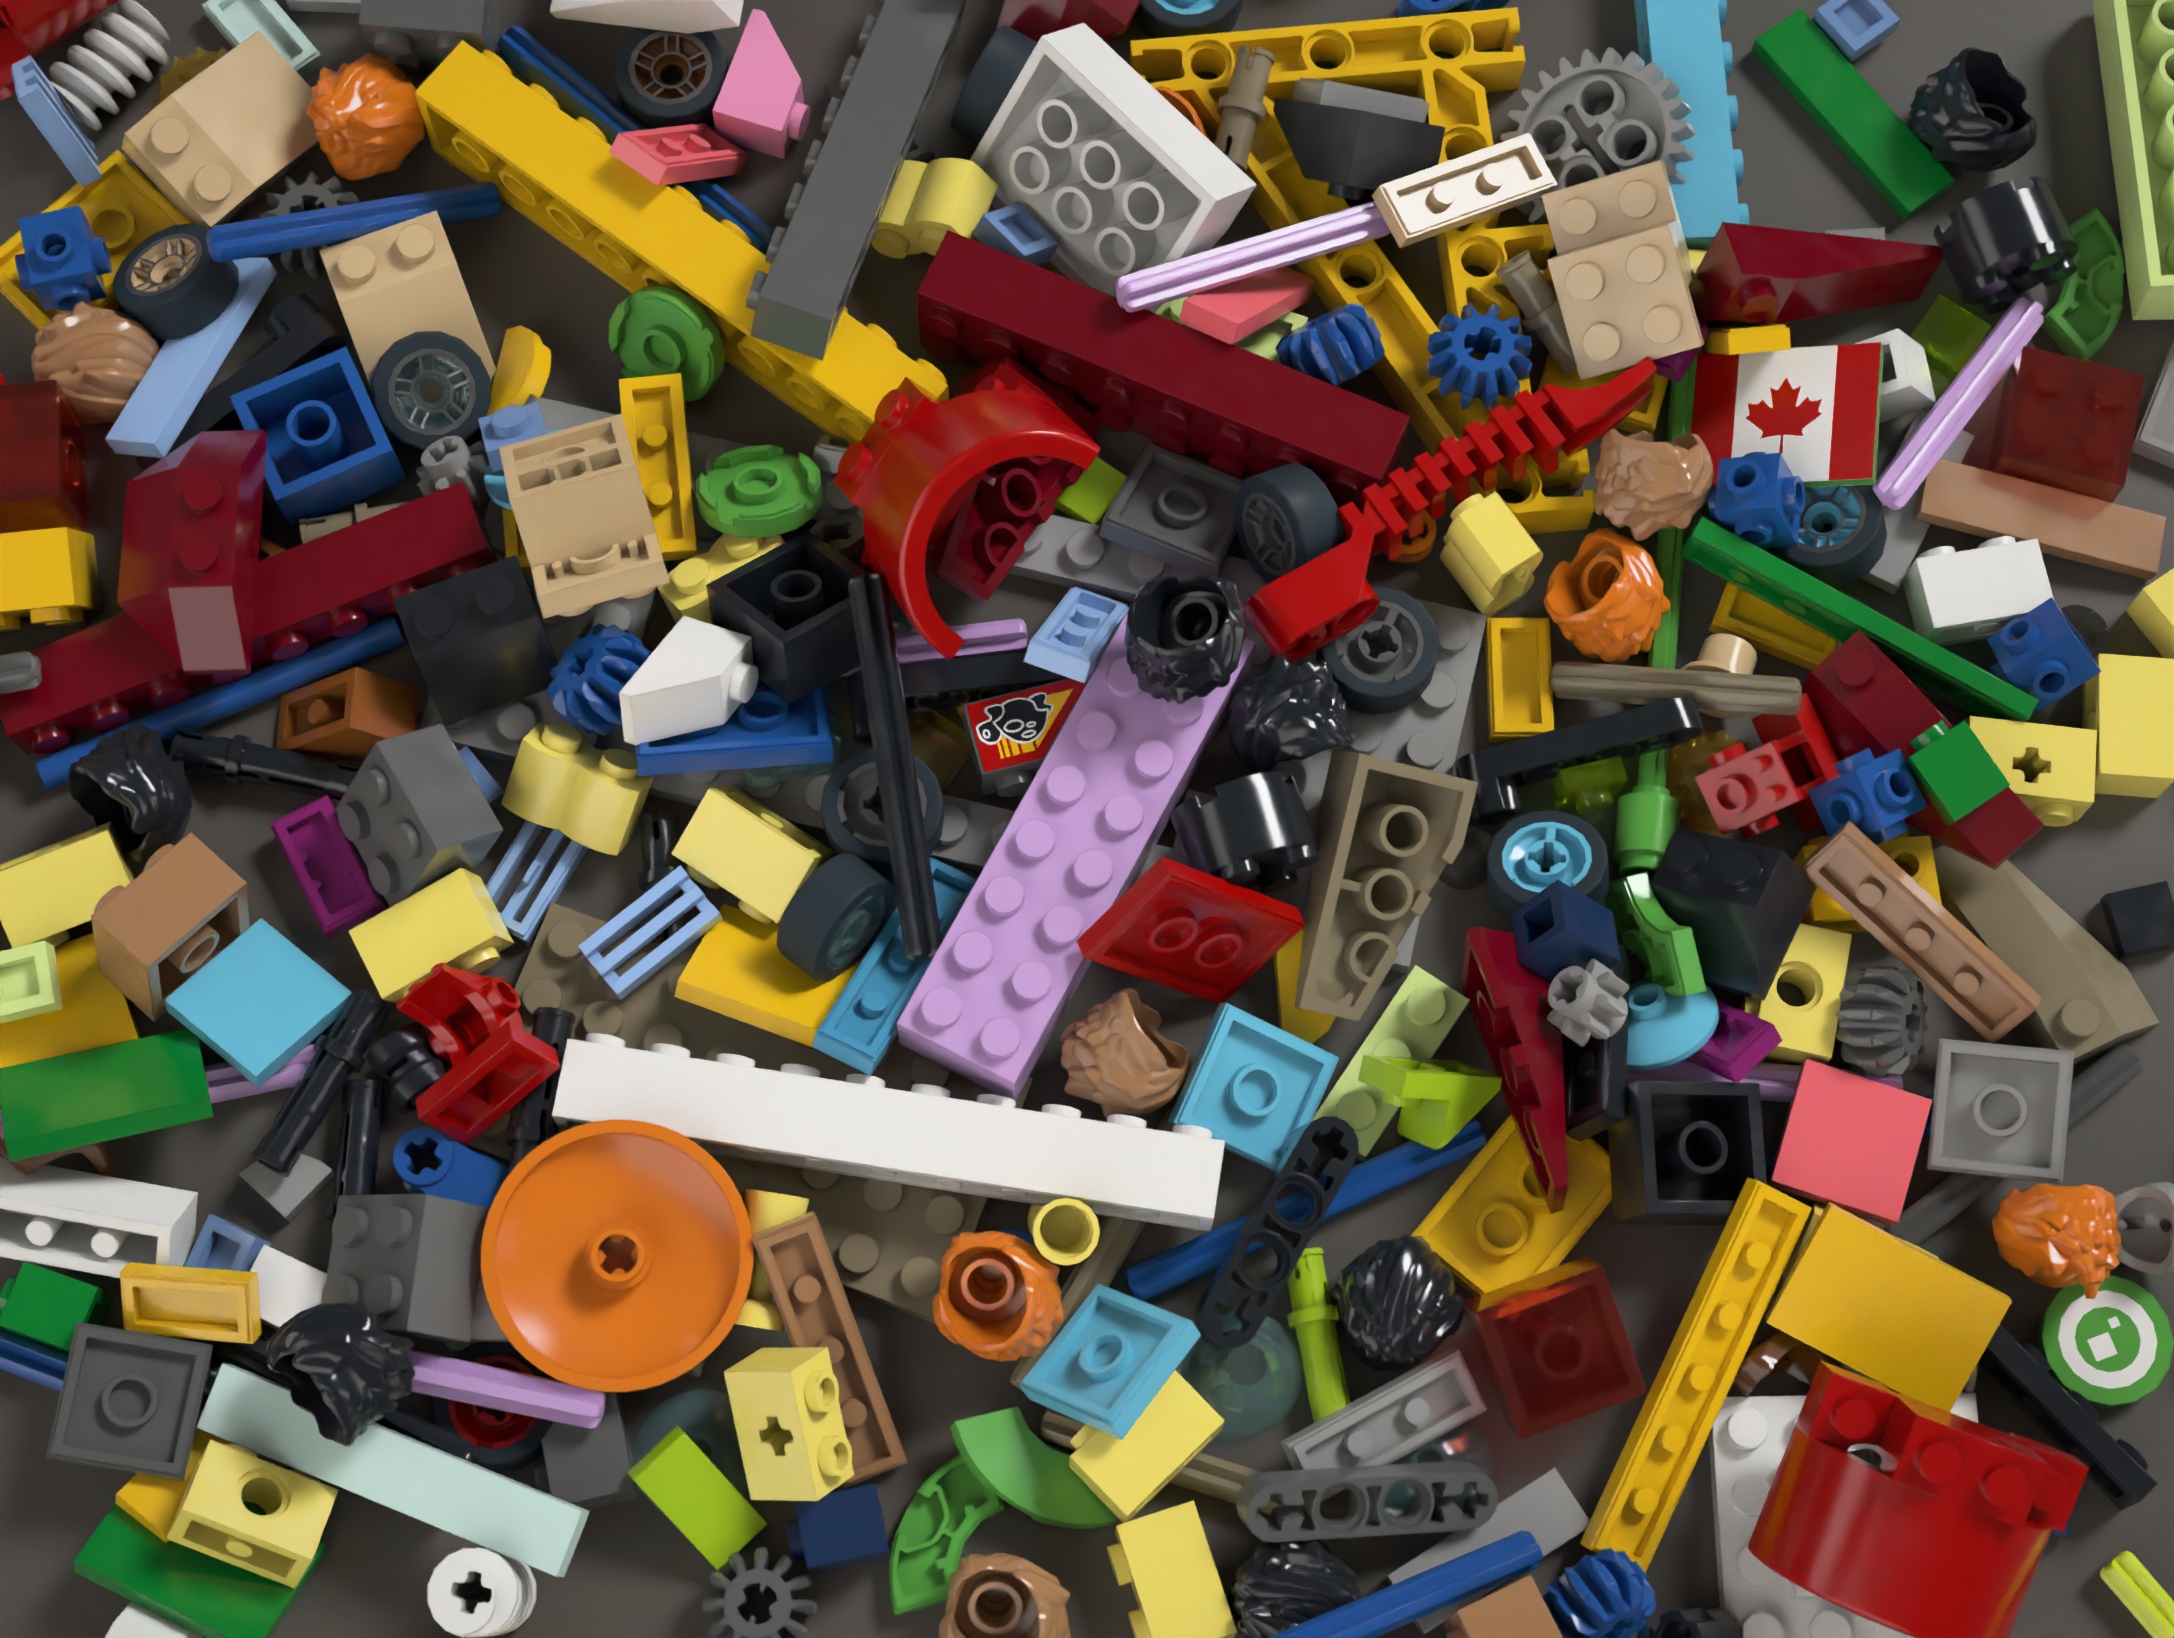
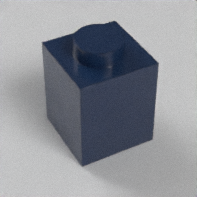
M1558 879L1511 913L1518 963L1551 982L1559 972L1569 966H1579L1586 970L1591 959H1596L1608 969L1621 961L1613 911Z
M875 1483L828 1493L819 1501H795L798 1519L786 1521L790 1548L794 1562L806 1559L808 1570L812 1575L885 1560L891 1557L879 1493Z

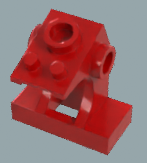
M1804 693L1802 694L1799 712L1793 716L1760 714L1751 719L1763 744L1762 746L1746 752L1743 743L1740 742L1706 758L1711 770L1695 777L1722 836L1739 829L1745 840L1779 825L1780 823L1775 812L1790 805L1805 834L1823 826L1807 790L1838 776L1834 764L1839 762L1808 694ZM1801 745L1816 777V780L1810 782L1795 747Z
M438 963L432 967V974L424 981L409 987V993L396 1004V1007L431 1030L428 1034V1041L432 1049L440 1058L452 1063L450 1071L415 1099L419 1119L461 1143L468 1145L560 1068L555 1048L524 1030L521 1015L518 1011V1008L521 1006L520 998L508 982L499 977L492 978L449 967L446 963Z

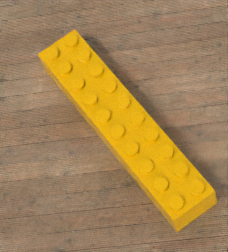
M462 40L414 92L433 151L476 182L490 181L495 183L501 200L632 294L644 286L664 285L688 295L705 309L717 326L725 349V360L827 434L848 440V448L853 443L862 440L875 421V411L882 398L889 391L897 389L905 377H908L943 401L949 400L947 380L938 368L927 360L919 358L915 362L897 349L896 342L885 330L872 323L864 326L848 314L846 306L823 361L750 336L756 310L746 307V301L757 271L768 274L772 264L765 262L766 255L751 245L748 236L736 224L726 219L719 223L702 211L703 208L700 202L685 188L679 185H674L672 189L667 185L657 186L609 152L611 145L607 143L606 137L596 125L583 117L574 120L560 110L554 97L538 84L532 83L529 87L512 76L508 65L495 53L489 50H484L480 53Z

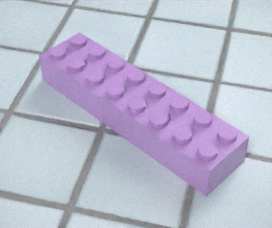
M1126 613L897 1022L900 1045L997 1095L1016 1101L1092 962L1083 958L1076 940L1134 885L1166 827L1172 812L1178 805L1225 719L1232 691L1244 684L1249 675L1256 642L1245 637L1238 668L1230 675V682L1227 686L1223 688L1216 687L1206 697H1197L1196 695L1183 704H1178L1175 700L1168 703L1164 698L1155 699L1150 693L1142 691L1138 686L1136 674H1132L1127 663V648L1124 643L1127 621Z

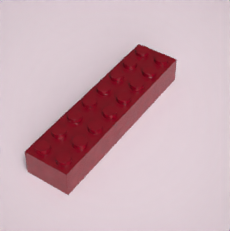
M947 230L917 291L920 345L926 347V350L936 359L949 364H957L960 361L979 369L1009 356L1100 418L1099 423L1102 426L1120 433H1125L1128 430L1150 438L1156 446L1181 456L1187 453L1208 462L1211 468L1240 479L1242 476L1250 478L1284 464L1298 463L1311 469L1322 480L1337 504L1338 510L1351 501L1359 509L1363 489L1374 483H1377L1382 488L1387 483L1388 474L1395 471L1398 467L1410 419L1409 415L1235 345L1225 343L1143 309L1133 313L1127 312L1124 308H1120L1116 297Z

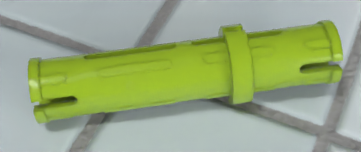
M1321 1247L1305 1248L1287 1279L1292 1313L1287 1314L1289 1329H1296L1313 1423L1350 1404L1335 1323L1341 1320L1339 1306H1334L1331 1302L1323 1260L1324 1253Z

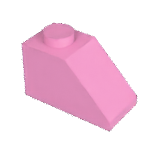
M753 8L713 108L716 132L735 145L785 160L792 140H802L808 126L811 108L809 105L804 104L802 80L764 11Z

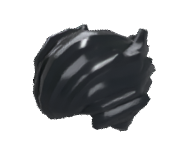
M1975 47L1963 49L1958 56L1951 60L1948 67L1929 75L1926 84L1917 88L1915 98L1910 106L1912 110L1909 114L1914 122L1910 125L1909 129L1919 140L1932 147V159L1935 162L1948 160L1951 165L1962 166L1968 171L1990 172L2009 166L2023 157L2035 145L2037 136V122L2022 106V103L2027 99L2025 86L2008 71L2002 57L1998 53L1984 51Z
M1207 573L1183 581H1178L1176 577H1161L1147 582L1139 590L1127 613L1124 643L1127 648V663L1132 674H1136L1138 686L1142 691L1150 693L1155 699L1164 698L1168 703L1175 700L1178 704H1183L1196 695L1197 697H1206L1216 687L1223 688L1229 684L1230 675L1238 668L1246 637V616L1239 600L1236 585L1228 577Z
M1279 656L1273 659L1267 673L1251 678L1232 691L1230 705L1226 713V730L1229 742L1244 766L1254 773L1272 772L1278 762L1290 761L1292 759L1304 760L1330 748L1350 745L1356 737L1351 720L1346 713L1347 703L1342 699L1341 693H1339V685L1333 681L1332 669L1323 660H1319L1318 664H1315L1311 660L1301 659L1292 666L1285 657Z
M135 723L130 724L126 730L113 732L111 738L108 736L101 738L89 755L80 757L77 762L72 763L68 771L69 789L72 798L80 804L87 814L92 816L95 827L111 821L121 841L122 852L127 859L139 863H147L149 858L164 845L172 844L175 846L181 841L191 816L192 799L190 784L184 774L183 761L173 762L172 756L166 755L160 738L162 735L160 731L150 730V728L143 724Z
M1405 1234L1400 1238L1378 1240L1374 1246L1368 1247L1364 1253L1358 1255L1341 1270L1339 1281L1330 1289L1332 1297L1339 1303L1341 1321L1348 1342L1352 1344L1353 1350L1359 1354L1362 1362L1378 1371L1397 1370L1418 1363L1422 1358L1428 1357L1449 1335L1456 1334L1461 1325L1462 1317L1465 1314L1462 1298L1460 1295L1455 1294L1451 1270L1440 1263L1438 1254L1431 1251L1430 1245L1422 1236L1412 1237Z
M347 1303L320 1304L299 1312L282 1324L268 1341L266 1349L268 1368L294 1379L295 1385L290 1390L293 1403L315 1417L319 1432L325 1439L333 1440L343 1446H351L356 1438L362 1436L373 1422L381 1419L385 1413L394 1411L399 1405L396 1400L410 1394L413 1387L412 1379L416 1375L412 1363L407 1358L414 1343L408 1337L391 1335L378 1327L376 1316L371 1313L365 1315Z
M1322 1540L1263 1542L1256 1544L1255 1553L1252 1556L1244 1557L1242 1559L1243 1565L1232 1574L1234 1580L1228 1593V1605L1235 1626L1244 1638H1268L1358 1600L1363 1596L1358 1586L1355 1572L1340 1560Z

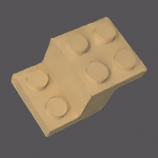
M1663 159L1541 195L1558 254L1548 259L1547 262L1580 380L1634 366L1647 356L1650 360H1655L1704 345L1688 283L1696 277Z
M622 414L499 447L509 501L531 567L536 595L544 619L555 615L565 617L580 615L590 610L594 604L619 597L626 599L640 598L653 592L656 587L670 583Z

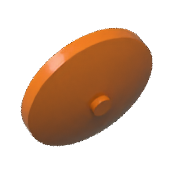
M603 1120L575 1126L558 1133L529 1152L514 1167L495 1195L487 1215L481 1242V1273L486 1298L495 1320L510 1343L525 1359L555 1379L580 1388L602 1392H632L656 1387L677 1379L707 1359L721 1345L739 1318L747 1300L754 1266V1244L748 1213L740 1193L723 1167L706 1150L682 1134L660 1125L636 1120Z

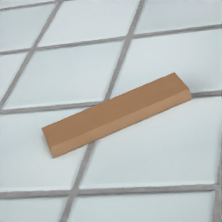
M1942 458L1939 459L1918 488L1913 517L1914 520L1987 539L2002 536H2012L2016 542L2038 539L2041 553L2146 580H2151L2158 574L2166 523L2165 516Z
M1850 820L1804 861L1800 869L1989 1043L1995 1044L2038 1008L2042 997Z
M811 1211L752 1234L753 1243L792 1347H828L833 1374L838 1381V1399L846 1437L852 1448L854 1476L843 1483L844 1486L848 1487L908 1463L815 1212Z

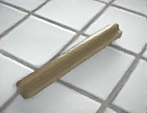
M1571 661L1555 663L1551 676V689L1554 696L1564 699L1649 705L1673 698L1687 697L1693 698L1696 701L1698 709L1789 716L1799 712L1802 700V686L1800 681L1794 677Z

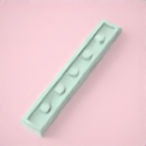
M222 1363L196 1428L246 1447L249 1450L556 1577H565L590 1511L376 1423L370 1425L362 1436H358L351 1446H343L333 1440L325 1439L319 1432L315 1417L293 1403L290 1396V1388L234 1365Z

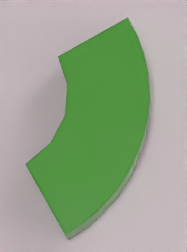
M2097 207L2069 226L2078 244V252L2073 258L2077 270L2072 276L2059 283L2060 291L2056 304L2044 317V322L2041 325L2043 330L2079 370L2101 350L2114 330L2123 308V274L2125 273L2123 255L2112 228Z
M1647 873L1609 882V893L1605 904L1607 909L1613 911L1617 941L1620 945L1630 949L1631 955L1636 954L1647 969L1645 970L1644 979L1649 983L1660 985L1666 994L1673 996H1687L1707 991L1692 928L1679 926L1665 914L1654 896Z
M1018 1406L958 1420L949 1426L963 1460L984 1488L994 1497L998 1495L1016 1509L1030 1515L1032 1520L1071 1529L1099 1528L1110 1526L1117 1521L1116 1515L1069 1467L1070 1455L1049 1448L1032 1433Z
M961 1454L944 1464L925 1481L905 1511L896 1531L889 1567L890 1594L895 1617L947 1601L948 1588L950 1587L949 1579L951 1574L957 1571V1565L961 1559L965 1544L982 1523L1004 1512L1002 1499L998 1495L994 1497L973 1475Z

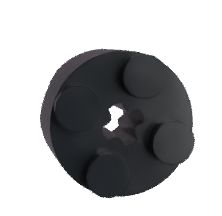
M2029 177L2033 187L2016 190L2012 180L1987 188L1966 199L1948 213L1952 224L1945 231L1939 224L1934 229V238L1938 246H1941L1945 254L1944 260L1962 299L1966 303L1973 305L1983 304L1988 314L1999 313L2007 310L2016 299L2021 298L2020 293L2041 283L2044 286L2060 283L2076 272L2077 267L2073 258L2078 252V244L2048 181L2043 177Z
M1272 771L1237 778L1215 786L1218 797L1200 807L1196 795L1180 804L1171 814V820L1186 865L1245 888L1260 885L1263 893L1282 890L1299 880L1296 870L1307 867L1319 860V847L1298 786L1292 775L1285 780L1282 772Z

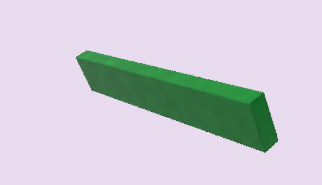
M1704 517L1700 518L1679 551L1683 558L1841 644L1860 630L1911 682L1973 716L2026 722L2039 701L2035 697Z

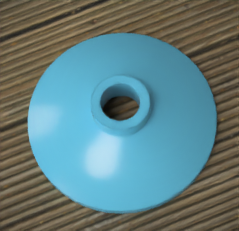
M1644 978L1630 983L1627 1070L1650 1071L1674 1065L1692 1056L1709 1041L1718 1025L1719 1007L1715 995L1707 985H1705L1707 990L1705 992L1687 996H1673L1666 994L1660 985L1649 983Z

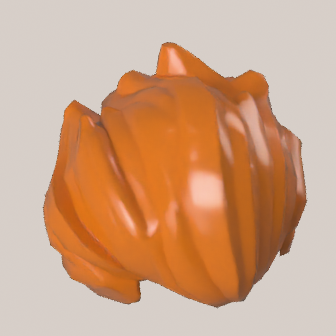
M371 53L364 55L351 64L342 63L338 71H332L325 67L321 69L318 84L311 87L313 96L308 105L306 115L312 118L314 127L317 130L315 133L316 138L319 139L321 150L326 154L334 171L343 178L356 181L398 169L406 156L423 140L426 131L414 93L417 89L412 81L406 77L404 71L386 56Z
M1598 528L1595 532L1589 533L1581 542L1571 563L1563 560L1557 564L1549 577L1546 595L1543 599L1545 608L1552 621L1558 624L1560 631L1567 640H1572L1583 655H1587L1594 660L1598 659L1599 656L1604 662L1610 663L1615 661L1624 662L1628 660L1630 655H1637L1639 651L1648 653L1651 648L1654 631L1660 627L1661 615L1668 612L1671 606L1670 601L1664 595L1663 581L1657 571L1653 558L1641 545L1631 538L1619 534L1612 528Z
M2041 1183L2030 1189H2023L2020 1192L2017 1188H2014L1999 1202V1211L1992 1219L1999 1255L2014 1269L2022 1270L2033 1282L2052 1288H2065L2081 1284L2085 1289V1297L2095 1299L2100 1283H2103L2105 1278H2109L2110 1270L2116 1268L2120 1263L2116 1257L2120 1254L2119 1246L2122 1243L2121 1235L2117 1230L2118 1219L2115 1196L2105 1191L2102 1187L2089 1184L2054 1186Z
M985 1231L982 1233L963 1232L952 1237L949 1249L944 1251L941 1258L939 1291L932 1302L934 1322L939 1331L954 1344H960L985 1359L1004 1362L1016 1361L1021 1356H1037L1041 1349L1050 1342L1051 1334L1056 1332L1055 1325L1062 1323L1064 1320L1061 1289L1056 1280L1060 1268L1043 1257L1035 1246L1015 1235L997 1231Z

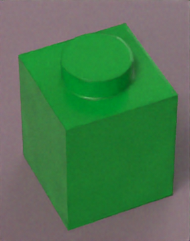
M1941 720L1910 741L1916 753L1910 756L1906 763L1916 782L1948 827L2010 786V783L1965 720L1951 730Z
M24 1261L18 1276H10L0 1292V1327L13 1334L69 1354L76 1322L103 1326L114 1299L97 1286Z

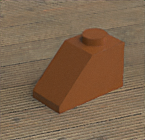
M354 667L281 696L276 749H285L325 757L331 760L365 761L376 742L418 730L417 704L419 688L359 667Z

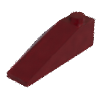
M1722 222L1695 273L1696 278L1690 282L1688 287L1697 320L1708 324L1739 326L1780 324L1919 299L1945 254L1941 246Z
M1009 356L969 372L962 377L956 397L974 392L977 385L985 377L993 375L998 366L1003 363L1039 387L1094 441L1100 418ZM1047 456L1019 457L989 467L943 534L934 544L931 572L977 602L987 601L1025 551L1024 543L1038 525L1047 522L1056 509L1053 506L1066 487L1076 483L1085 469L1069 461Z
M1860 630L1854 633L1811 671L1802 686V694H1808L1839 761L1867 748H1870L1875 759L1900 748L1906 761L1916 753V750L1910 743L1914 738L1941 720L1944 721L1949 730L1954 728L1910 679ZM1801 745L1795 747L1805 771L1816 780ZM1918 785L1928 807L1904 819L1905 823L1925 832L1926 836L1930 835L1931 839L1994 870L2044 828L2043 823L2009 786L1948 827Z
M1476 927L1466 931L1460 987L1463 995L1470 1000L1468 1007L1494 1073L1502 1077L1500 1088L1550 1214L1564 1209L1568 1175L1561 1029L1550 1023L1546 1018L1553 1010L1548 1002V990L1552 982L1518 963L1514 933Z

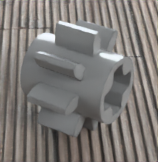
M453 435L441 438L425 449L421 456L423 466L416 470L421 479L417 486L423 496L463 481L478 507L488 499L489 495L485 487L484 477L490 462L485 446L481 441L474 443L468 448L460 436Z
M1591 959L1586 970L1579 966H1569L1556 975L1549 987L1548 1002L1553 1010L1546 1018L1550 1023L1561 1029V1033L1580 1046H1585L1590 1035L1597 1039L1606 1040L1614 1035L1626 1020L1628 1005L1622 995L1628 991L1629 985L1596 959Z

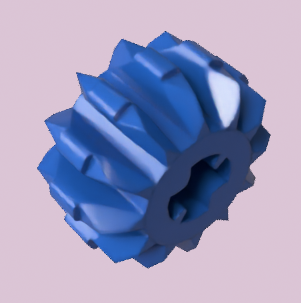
M1470 301L1466 306H1463L1461 318L1447 312L1441 318L1440 332H1434L1428 340L1427 350L1432 355L1428 359L1426 367L1428 377L1442 378L1438 387L1441 397L1456 391L1460 393L1459 401L1463 410L1472 404L1473 398H1480L1488 411L1496 406L1498 395L1512 400L1518 394L1520 388L1518 381L1528 379L1532 363L1526 357L1530 354L1532 348L1531 336L1517 334L1520 327L1518 315L1504 321L1497 319L1499 309L1496 302L1489 306L1486 315H1479ZM1474 353L1485 355V360L1473 358Z
M1352 303L1345 307H1339L1327 314H1322L1320 317L1289 332L1287 336L1280 339L1276 346V351L1281 361L1280 364L1334 386H1338L1356 377L1359 373L1370 369L1373 364L1380 361L1385 353L1380 340L1381 334L1374 320L1368 316L1362 305Z
M598 623L591 628L587 635L578 634L574 645L569 650L562 651L563 658L560 664L554 667L550 673L554 680L549 685L546 695L553 701V708L562 714L561 718L576 729L581 728L588 734L597 732L603 736L611 732L616 724L622 725L619 692L650 655V651L641 645L642 641L625 629L623 631L615 624L606 627Z
M1611 1548L1599 1551L1594 1557L1584 1555L1578 1564L1573 1567H1565L1564 1574L1559 1579L1550 1582L1547 1586L1548 1593L1542 1596L1563 1638H1630L1635 1632L1643 1629V1624L1646 1623L1645 1619L1653 1614L1657 1606L1654 1600L1655 1591L1647 1582L1649 1578L1636 1561L1632 1562L1624 1551L1615 1552Z

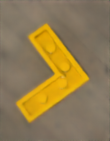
M681 373L619 379L621 414L663 560L690 559L699 555L682 375ZM502 509L506 558L517 555L524 566L526 574L532 575L513 510Z

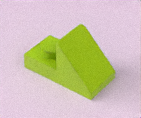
M1363 1055L1358 1077L1359 1081L1383 1090L1382 1100L1384 1102L1401 1107L1397 1125V1132L1401 1136L1434 1150L1446 1146L1500 1091L1502 1077L1462 1061Z

